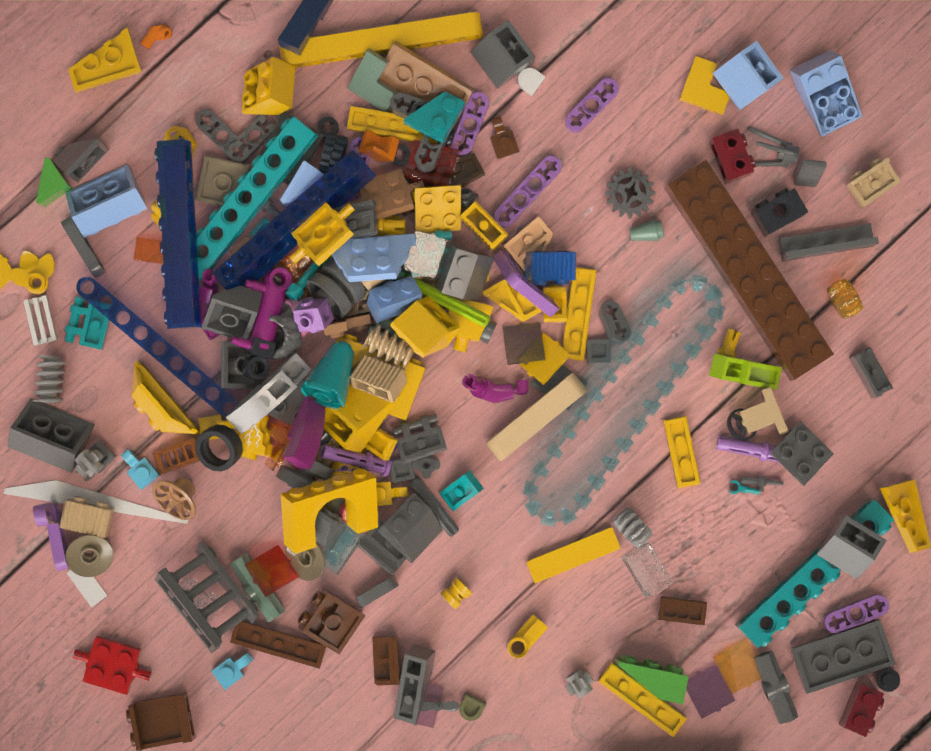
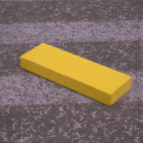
M682 416L663 420L677 488L701 484L687 417Z

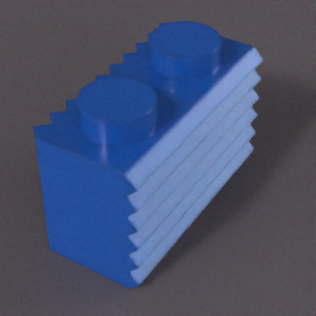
M526 251L525 277L527 280L533 281L534 285H547V281L555 280V284L565 285L569 284V280H576V252Z

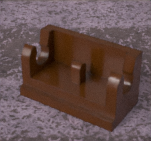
M398 635L372 637L374 684L377 686L400 685Z

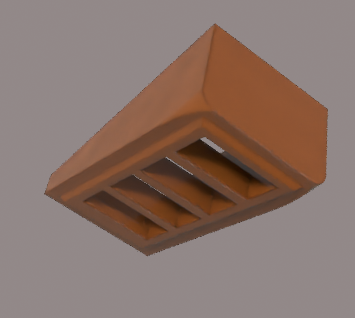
M192 438L152 453L159 475L199 462L195 447L197 438ZM189 445L194 456L191 459L186 449V446ZM178 449H182L185 458L183 462H181ZM173 451L177 464L173 465L169 452ZM161 455H165L169 467L164 468Z

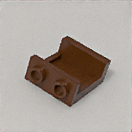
M187 692L133 702L128 705L129 709L126 710L127 722L132 724L133 732L130 733V740L132 746H136V751L179 742H192L196 738Z

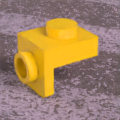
M559 285L543 288V292L560 308L552 317L543 312L544 322H567L566 288Z

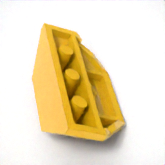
M137 360L134 363L131 395L135 400L133 405L141 414L145 412L150 417L148 422L156 431L160 429L162 432L199 434L200 429L143 362Z

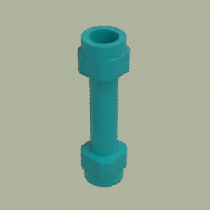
M328 257L320 266L313 261L297 283H291L285 292L286 295L294 301L300 299L304 294L303 289L306 286L307 280L314 273H317L331 258Z

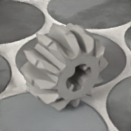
M630 508L621 511L613 520L614 526L634 547L639 548L652 536V530Z

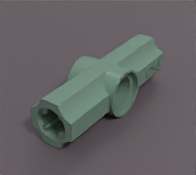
M248 553L230 564L243 583L244 591L251 601L257 604L268 622L286 611L273 592L274 589L264 573L259 571Z

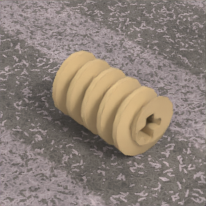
M378 324L371 330L362 349L370 345L369 353L372 354L378 349L377 357L381 358L386 354V362L395 358L394 365L403 363L402 369L405 370L414 353L410 345L405 346L406 341L404 339L397 342L396 333L388 337L389 329L380 333L381 325Z

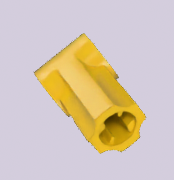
M532 614L516 634L507 641V652L514 658H523L548 627ZM515 641H521L524 646L522 652L518 654L513 653L511 650V645Z

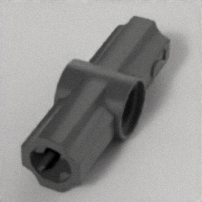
M771 650L753 657L762 679L763 691L768 701L772 704L778 723H788L798 718L796 708L790 696L791 690L785 675L781 673L774 652Z

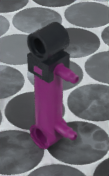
M271 268L267 270L263 275V283L255 280H246L245 282L246 287L263 293L251 338L232 337L231 339L232 344L245 348L244 353L251 355L246 357L241 364L243 375L249 379H263L270 372V364L267 359H273L277 344L274 343L278 324L274 321H269V317L281 315L285 292L292 282L291 274L285 268ZM276 273L281 278V282L278 286L273 281V277ZM254 362H257L260 366L256 374L252 371Z

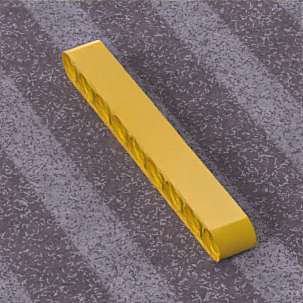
M470 12L313 37L309 39L301 56L280 47V45L279 52L282 61L300 68L363 58L369 49L379 55L388 54L394 42L414 50L482 38L484 34L480 13Z

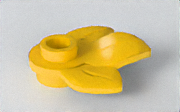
M23 251L20 257V268L9 270L10 278L14 284L26 287L30 293L42 294L48 288V278L54 273V259L51 254H46L39 260L31 252ZM36 279L41 280L39 287H34L33 285Z

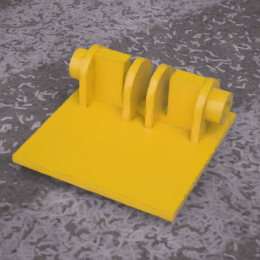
M461 185L415 188V192H412V201H415L416 234L432 233L440 229L442 231L461 230Z

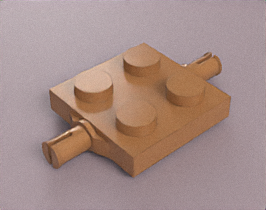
M402 169L357 181L360 199L346 203L354 204L374 200L376 202L375 211L377 212L378 220L414 209L412 192H415V188H423L424 184L422 180L409 184L404 178Z

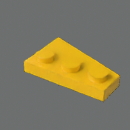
M128 28L122 30L121 34L112 40H108L103 44L104 46L94 53H90L68 69L76 93L142 73Z
M916 479L880 488L909 552H919L931 548Z

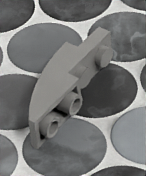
M293 353L261 385L258 384L225 418L241 434L244 433L297 388L296 385L312 369L297 353Z

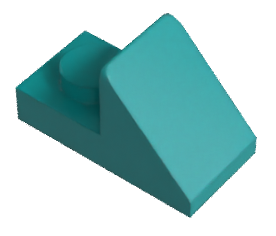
M469 470L439 494L450 509L454 511L484 488L471 470Z

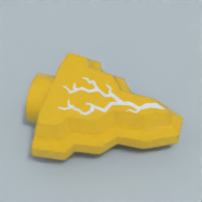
M268 414L241 434L238 430L236 431L243 446L241 457L255 461L258 455L272 457L274 445L270 443L271 432L267 428Z

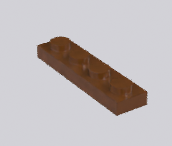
M241 621L234 627L230 643L318 669L321 667L326 646L321 643Z

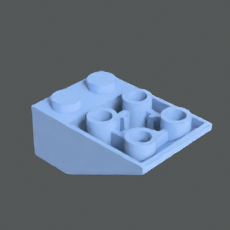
M829 50L790 70L796 89L821 137L863 117L842 56Z

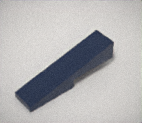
M303 0L278 38L280 47L301 56L319 20L324 19L333 0Z

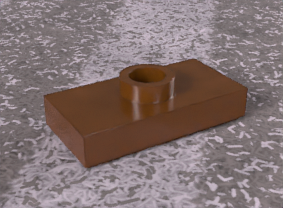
M660 596L658 620L705 626L707 602Z

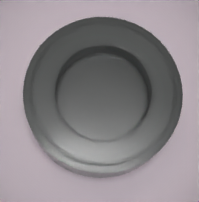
M489 321L481 335L480 340L482 342L489 343L497 325L496 322Z

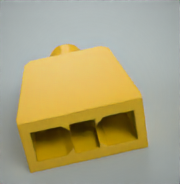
M454 297L489 316L492 314L494 306ZM449 309V316L461 327L455 336L453 350L466 353L469 340L479 342L485 327Z

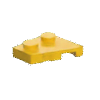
M505 279L482 292L484 296L490 298L522 322L542 312V310L516 291Z

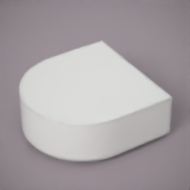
M526 68L520 72L518 84L523 91L532 97L546 77L536 69Z

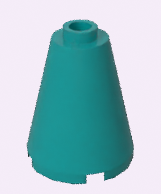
M344 341L331 345L302 384L301 392L304 396L309 397L312 395L316 398L315 401L318 404L328 408L339 409L340 405L342 408L345 406L354 357L351 345Z

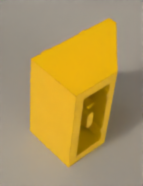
M272 57L245 71L241 112L244 114L279 115L292 109L296 67L276 57Z
M430 296L415 301L390 325L396 331V334L404 339L412 347L413 351L422 358L448 347L461 329Z

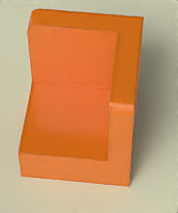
M369 130L364 131L359 152L378 162L394 161L399 139L394 136L380 137Z

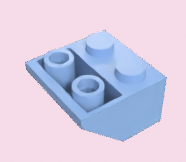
M757 41L713 73L739 111L784 79Z

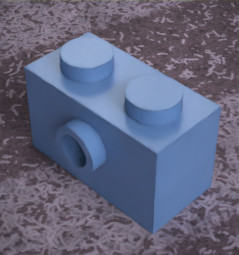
M413 276L397 281H388L382 286L370 290L367 306L376 323L401 315L415 301L422 298V292Z

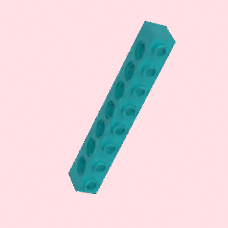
M293 116L292 119L288 118L285 120L280 128L282 130L277 137L274 136L266 145L268 148L266 152L254 159L251 171L248 174L244 173L237 182L239 186L234 192L230 191L223 199L224 205L221 209H216L210 215V222L206 228H200L194 236L196 238L191 246L187 245L181 252L180 256L182 258L179 260V263L199 280H203L202 274L205 270H213L286 176L319 137L316 132L299 118ZM293 136L295 146L287 149L285 141L288 137ZM278 154L281 158V163L278 167L274 168L271 165V158ZM260 173H264L266 175V182L260 186L256 178ZM246 191H249L252 195V199L248 204H245L242 200V195ZM231 209H235L237 212V219L234 222H231L228 218V213ZM217 227L223 230V236L220 240L214 237V230ZM203 245H206L209 249L208 256L205 258L200 255V248Z
M869 499L850 517L860 524L868 520L872 525L871 531L881 536L891 529L892 526L890 524L894 521L875 499ZM821 545L735 625L755 647L759 648L760 646L765 647L773 639L772 635L777 630L782 631L790 623L789 619L794 614L799 615L807 607L806 603L811 598L816 599L824 591L823 587L828 582L833 583L840 577L841 569L830 565L828 561L816 555ZM815 568L821 571V577L817 581H813L811 578V572ZM798 584H802L804 587V593L800 597H796L794 594V588ZM781 600H785L788 605L785 612L779 613L777 604ZM764 616H768L771 620L770 626L762 629L760 620Z

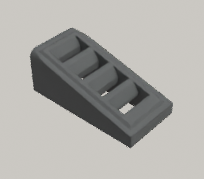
M803 160L795 168L794 185L817 186L826 169L827 162Z

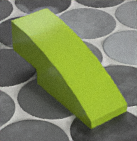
M714 353L709 376L763 388L771 387V389L777 390L783 367Z

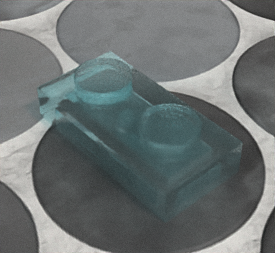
M344 522L343 525L346 526V529L332 550L326 548L323 552L325 567L337 575L357 548V544L364 537L360 533L357 534Z

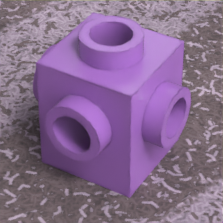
M308 297L302 299L299 302L300 304L293 310V318L300 332H319L324 330L334 319L327 298L313 299Z

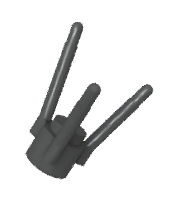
M751 126L748 127L749 131L780 145L775 146L757 141V146L777 151V159H780V161L755 162L756 167L780 166L787 168L788 164H796L799 156V147L792 146L790 142H785Z

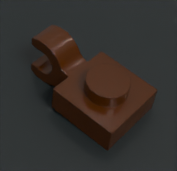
M501 116L493 118L491 122L496 135L490 137L497 160L519 153L513 131L505 132Z

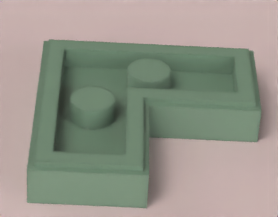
M369 49L347 88L381 111L387 112L391 106L390 100L392 96L398 92L379 80L389 61Z

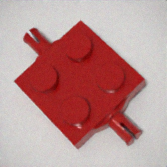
M95 637L89 653L77 649L74 651L73 659L86 662V671L82 682L128 695L131 684L136 677L149 681L152 671L139 668V657L142 649L104 637Z

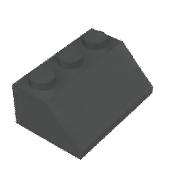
M30 399L10 427L7 447L72 473L77 466L74 460L85 450L95 424L43 403L33 402V399Z

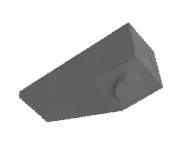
M413 645L405 653L394 714L395 719L417 724L433 670L435 650Z

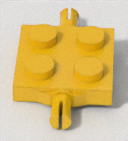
M327 202L323 204L291 233L297 240L299 248L289 258L296 264L303 256L307 255L320 266L354 235L347 227L345 219L355 209L348 203L337 212Z

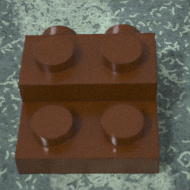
M323 588L321 592L317 591L311 599L313 605L309 611L305 610L299 616L298 623L300 624L298 628L304 634L340 655L365 615L344 602L340 597Z

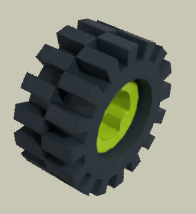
M334 133L328 134L320 160L319 171L321 173L336 178L339 176L347 151L348 137Z

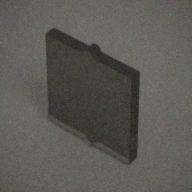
M415 230L416 244L410 248L409 256L403 265V269L417 273L420 277L424 275L439 280L452 241L437 237L435 233L428 234Z
M520 322L518 325L502 327L507 365L520 363L528 365L529 362L545 360L540 322L526 324Z

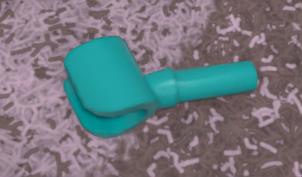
M736 480L730 481V483H736L739 486L736 492L728 490L731 494L739 492L760 494L759 489L740 485Z

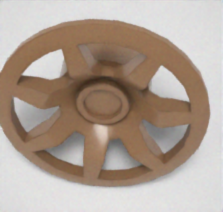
M178 478L174 483L160 480L153 485V496L165 512L181 520H190L195 516L196 506L192 497L195 495L196 489L190 481L185 478ZM168 500L170 503L166 507L161 501ZM174 506L177 507L178 514L171 511Z

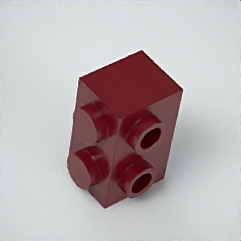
M739 129L713 137L709 143L725 185L751 176L754 173L755 161L752 155H748L745 148L748 146L746 137L743 133L740 134Z
M856 681L839 725L866 737L875 726V720L873 719L876 712L880 711L883 707L884 693Z

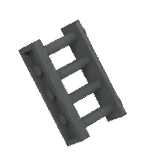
M201 542L196 550L197 557L175 572H169L166 567L157 573L154 580L212 654L222 644L223 634L246 618L251 624L255 623L260 614L256 604L247 599L216 559L214 550L210 546H206L204 542ZM205 563L212 574L190 590H183L178 584L179 580ZM219 581L226 590V593L205 608L197 609L193 603V598ZM233 599L241 611L217 628H212L207 622V617Z

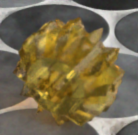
M847 279L838 280L827 288L828 297L834 309L842 318L853 317L863 310L859 295Z

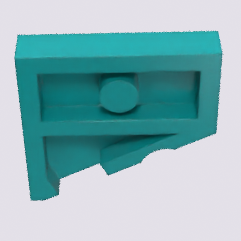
M443 92L404 119V125L444 143L466 105L465 101L447 92Z

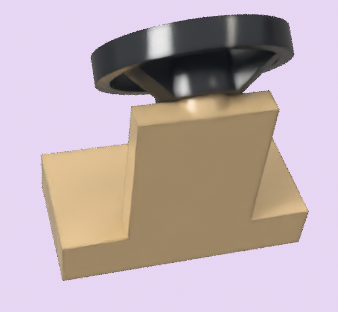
M771 387L762 390L765 402L748 409L739 408L729 414L727 427L733 437L741 441L749 440L755 436L757 430L774 423L780 436L789 432ZM732 417L736 420V426L740 430V435L732 427ZM746 430L748 433H752L749 437H744Z

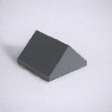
M221 341V388L254 389L258 384L261 385V379H249L243 375L241 364L246 357L251 355L245 354V348L232 344L231 341ZM254 362L252 365L254 374L259 371L260 366L257 362Z

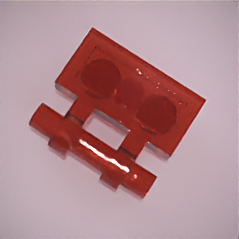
M414 140L408 160L409 164L416 165L415 156L421 144L419 140ZM449 147L443 148L440 158L433 169L436 170L435 175L422 172L416 166L415 170L406 168L404 177L411 178L414 182L422 180L432 183L435 187L450 186L451 178L443 176L445 172L454 174L459 150ZM428 149V154L425 159H422V164L431 162L429 158L431 151Z

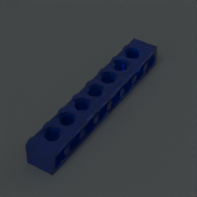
M351 150L212 274L226 290L238 286L246 287V280L257 281L298 245L297 240L291 233L323 204L327 202L331 208L343 206L376 175L354 150Z

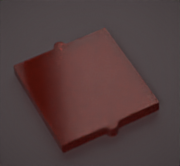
M279 545L244 565L254 579L253 583L258 585L265 597L299 578L298 573L290 563L291 559L286 557Z

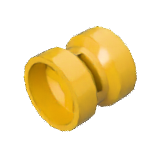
M456 577L452 581V585L449 588H445L440 594L453 608L457 609L461 605V601L464 598H468L472 591Z

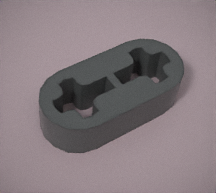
M614 301L605 302L599 310V318L609 340L614 344L621 345L630 337V327L619 304ZM607 309H609L610 311L614 310L615 313L613 314V316H611V314L605 313ZM617 329L624 332L622 338L620 335H615Z
M391 576L355 597V599L362 608L395 589L399 584L394 576Z

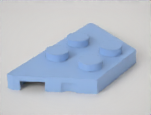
M416 234L348 239L332 256L337 266L343 270V274L348 282L396 279L401 271V266L409 256L410 248L416 244Z

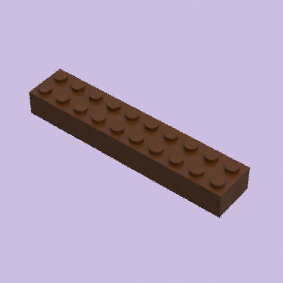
M703 161L667 184L665 187L666 192L779 365L783 367L782 369L789 380L792 381L799 378L833 356L834 353L708 161Z

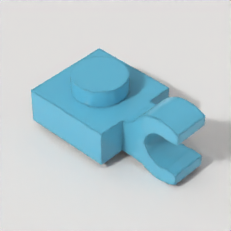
M131 449L121 454L122 458L132 467L127 471V474L140 490L160 476L146 457L140 461Z
M249 652L236 662L231 656L211 672L224 690H226L245 675L241 669L254 659Z

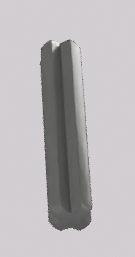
M419 477L412 480L409 484L410 487L431 508L448 536L452 537L455 535L459 528Z

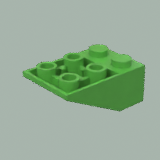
M621 654V658H614V661L660 700L679 704L684 703L689 676L683 671L684 669L681 666L667 664L666 667H662L657 661L644 659L642 663L638 662L635 657Z

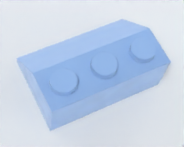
M128 164L65 193L71 217L84 238L97 234L100 230L116 225L132 215H138L147 209L144 197Z

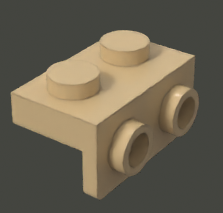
M879 157L869 164L870 170L865 173L860 170L850 177L852 182L847 185V188L861 208L902 182L889 164L891 161L889 157L884 160Z

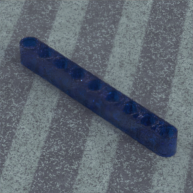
M82 277L78 280L76 289L80 296L223 417L227 415L224 410L227 403L233 402L236 406L239 404L237 399L221 388L217 382L98 281L91 277ZM86 282L94 284V290L90 294L83 292V285ZM104 297H110L112 300V305L108 309L101 307V300ZM122 312H128L130 315L129 322L124 325L120 324L118 320L119 315ZM140 327H145L148 331L147 337L143 340H139L136 336V331ZM158 342H163L166 346L165 352L161 355H157L154 352V346ZM176 357H181L184 362L180 370H174L171 365L172 360ZM193 372H198L201 375V382L198 385H192L189 381V376ZM211 387H216L219 390V397L212 401L207 397V391Z

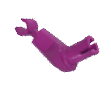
M212 269L203 272L202 278L204 283L191 311L193 324L199 325L200 328L202 327L212 296L218 293V285L215 282L221 279L219 273H213L211 277ZM202 329L209 340H213L220 335Z
M468 374V377L464 376L462 380L463 386L469 389L473 396L494 404L514 399L513 394L526 395L529 389L528 380H517L516 388H512L510 383L495 385L483 376L476 377L472 374Z

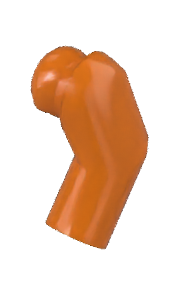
M168 25L151 26L141 40L140 45L150 50L155 41L170 38L172 36V29Z

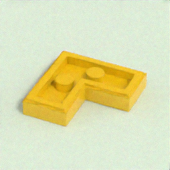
M695 56L679 100L722 116L729 96L726 91L710 85L717 63Z

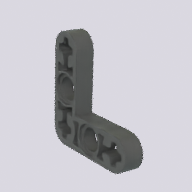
M396 93L390 100L392 112L402 118H406L428 103L425 100L405 93ZM401 101L405 102V106L397 108L396 103H401ZM424 135L415 156L416 166L420 171L430 172L435 168L448 137L444 143L440 142L437 145H431L428 142L430 137ZM428 149L431 151L429 154L431 162H426V164H422V159L426 158L428 154Z
M210 110L198 112L195 122L198 128L232 161L244 163L267 141L281 116L280 114L276 115V124L269 123L265 127L268 130L265 134L258 124L261 122L264 126L267 123L266 117L268 115H259L239 137ZM203 116L206 118L211 116L210 122L216 127L213 131L207 124L201 125L203 123L201 119ZM258 130L261 132L262 136L258 142H251L249 140L251 131ZM220 131L229 133V139L224 143H220L216 139ZM245 139L248 145L252 146L251 150L246 146L242 151L244 156L242 158L240 156L235 158L236 153L234 149H241L245 145L241 141Z

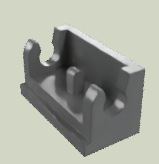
M871 347L849 358L871 399L883 395L884 392L893 389Z

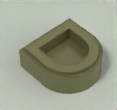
M465 693L460 703V715L465 720L474 721L481 716L487 703Z

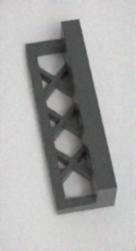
M871 223L779 239L782 262L869 248L879 244L878 237H873Z

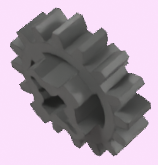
M632 168L628 169L627 174L621 169L619 170V177L614 174L612 175L611 179L614 183L608 182L606 185L610 189V191L605 192V196L610 197L606 204H613L612 212L619 210V217H622L624 213L628 215V219L632 218L633 213L640 217L641 210L644 212L649 210L646 204L652 205L654 203V200L650 198V196L655 195V191L650 190L654 183H647L648 175L646 174L641 177V170L639 169L636 174L632 173ZM631 179L627 184H618L622 180ZM639 182L642 184L645 193L641 192L638 186ZM632 185H634L632 190L633 194L636 196H632L628 200V202H626L627 193L624 191H628L632 187ZM615 193L620 196L621 205L616 200ZM635 202L639 204L641 203V205L636 208H629L630 204H633Z

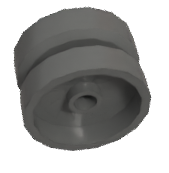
M329 259L321 267V273H314L307 280L306 285L314 299L327 298L333 316L343 318L351 310V304H357L366 295V291L361 281L348 282L343 274V270L337 266L335 260Z
M314 460L310 469H299L298 467L293 469L287 465H281L276 477L287 483L291 488H301L316 482V477L324 481L331 479L336 470Z

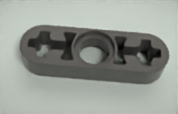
M69 216L61 221L64 230L91 274L98 278L106 273L86 237L84 238L72 217Z

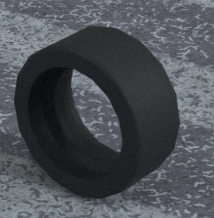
M217 424L209 427L197 438L195 445L196 454L200 462L212 471L222 472L229 469L241 458L243 452L242 441L239 435L226 425ZM216 436L227 444L230 454L227 460H222L212 453L209 447L210 437Z

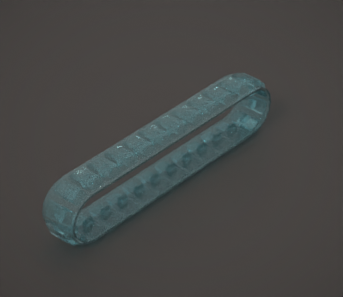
M692 275L689 280H686L682 276L669 284L671 291L669 293L663 291L654 303L657 307L656 311L649 310L640 323L644 326L640 331L636 328L627 339V342L630 344L628 349L622 347L613 358L617 363L614 368L608 366L599 377L603 383L600 387L594 385L585 396L589 399V402L586 406L580 404L574 411L572 416L575 418V421L572 425L567 422L558 434L562 437L558 444L552 441L544 452L548 455L545 462L543 463L538 460L531 470L534 477L531 481L525 480L522 494L527 495L528 502L524 504L531 517L536 514L541 517L540 524L554 527L556 522L562 521L564 525H567L577 519L575 513L578 509L585 510L592 501V498L589 497L592 490L599 491L605 483L606 479L603 478V475L606 471L612 473L620 461L617 459L619 453L626 454L634 442L630 439L633 434L640 435L648 423L644 419L647 415L654 416L662 405L658 400L661 396L664 398L668 397L674 389L675 385L672 383L674 378L681 379L688 370L689 366L686 364L688 359L693 361L703 349L699 344L702 340L705 342L709 341L717 329L713 325L715 322L722 321L725 307L721 306L720 298L723 295L718 286H712L707 283L706 277ZM685 285H691L692 290L697 292L703 289L707 293L705 295L706 300L712 301L713 308L708 309L707 315L712 317L707 326L701 324L697 329L701 334L693 345L689 343L685 345L683 349L687 354L679 364L676 362L671 364L670 368L673 370L671 376L666 383L661 380L658 382L656 387L660 391L652 401L648 399L644 401L642 405L646 410L638 420L635 418L630 420L629 424L632 429L625 439L621 437L616 439L615 443L619 447L611 458L606 455L601 461L605 466L597 476L593 474L589 476L587 480L591 485L583 495L579 493L573 498L577 502L575 507L571 511L567 508L560 511L562 517L553 518L554 512L549 510L546 511L545 516L540 515L537 511L542 507L540 502L535 501L532 503L531 493H538L539 487L533 485L539 475L547 476L549 471L545 466L553 456L558 459L561 457L563 452L559 447L567 437L572 440L577 434L573 431V428L580 419L585 421L589 419L591 415L587 412V409L594 400L598 402L603 400L604 396L601 394V390L608 381L613 384L616 382L618 377L614 372L621 363L626 365L630 363L632 359L628 356V353L634 345L642 346L646 340L642 337V334L650 325L655 328L658 325L659 321L655 317L662 307L669 309L673 303L669 298L676 290L681 295L686 292Z

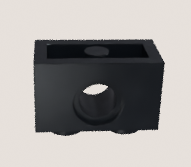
M785 188L776 193V199L771 202L765 199L755 205L756 210L751 214L764 237L808 213L795 188L791 191ZM778 205L783 208V216L775 215L773 211L774 206Z

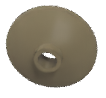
M92 534L77 537L69 544L66 550V562L69 569L82 577H94L104 573L110 567L113 560V550L110 543L106 539ZM92 550L93 553L86 554L85 551Z
M317 542L315 548L297 554L293 553L288 547L286 548L288 566L298 578L312 581L321 576L325 568V556Z

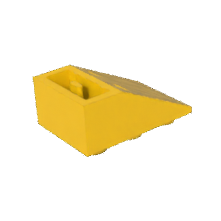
M351 384L349 385L346 404L343 408L341 405L339 409L325 408L324 430L344 449L361 453L395 403L353 388Z

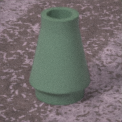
M653 219L631 227V240L659 241V239L664 238L662 221Z

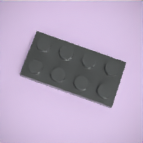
M880 619L790 648L806 694L895 665Z

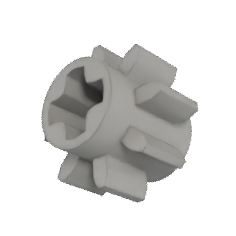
M85 449L74 460L77 463L75 470L82 477L87 474L93 477L103 468L104 465L101 463V460L104 457L97 449L91 452L89 449Z
M578 669L565 678L568 682L565 688L571 696L576 694L578 698H581L593 690L590 684L594 680L588 671L582 673Z

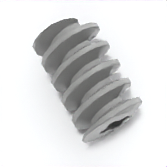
M37 355V357L44 361L36 365L42 368L43 371L36 372V376L42 378V380L35 381V385L41 387V389L34 391V394L40 398L33 400V402L56 404L63 401V398L57 396V394L64 392V389L58 387V384L65 383V380L60 378L59 375L66 373L60 366L66 365L67 361L60 357Z

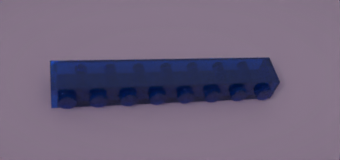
M185 139L157 141L154 155L158 162L156 182L159 185L160 192L157 196V204L161 210V218H159L158 225L162 232L160 252L163 255L164 263L161 266V274L165 281V287L162 291L163 300L166 301L164 322L167 325V329L201 328L191 142Z

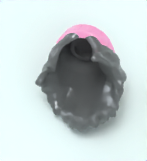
M291 298L284 300L281 315L269 317V321H274L278 324L274 343L277 344L273 360L288 358L296 352L302 344V338L309 332H300L293 318V310L300 304L301 298L297 301Z

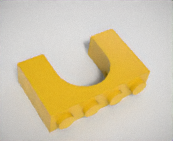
M345 334L344 337H337L336 343L344 341L351 345V349L354 351L351 372L364 355L371 358L373 356L377 357L378 349L371 354L369 353L370 345L362 349L363 345L357 343L358 338ZM384 354L379 359H381L383 363L392 365L394 364L395 358H393L389 362H386V354ZM413 358L410 359L404 370L407 383L402 392H400V398L388 413L389 415L407 421L426 368L422 367L423 362Z
M356 469L345 475H335L331 479L311 483V485L292 488L290 491L282 493L281 507L284 544L295 554L315 548V520L317 514L327 502L336 498L345 499L346 524L357 534L378 528L376 477L365 469Z

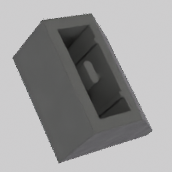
M509 19L491 31L471 51V54L497 89L535 63V55Z
M325 506L320 509L315 520L316 542L332 550L346 529V526L340 523L342 521L340 516L329 511Z
M840 514L816 555L853 578L858 579L875 561L887 540L849 516Z

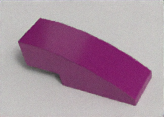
M305 396L287 438L290 439V443L283 456L284 459L299 469L312 468L321 443L325 422V408L308 396Z

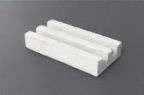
M44 295L30 300H23L33 344L37 346L57 341L58 338L48 296ZM40 302H43L51 336L49 338L46 335ZM32 304H34L42 339L40 340L31 307Z

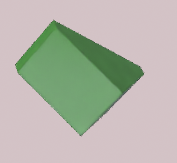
M46 157L36 203L44 207L73 189L53 160Z

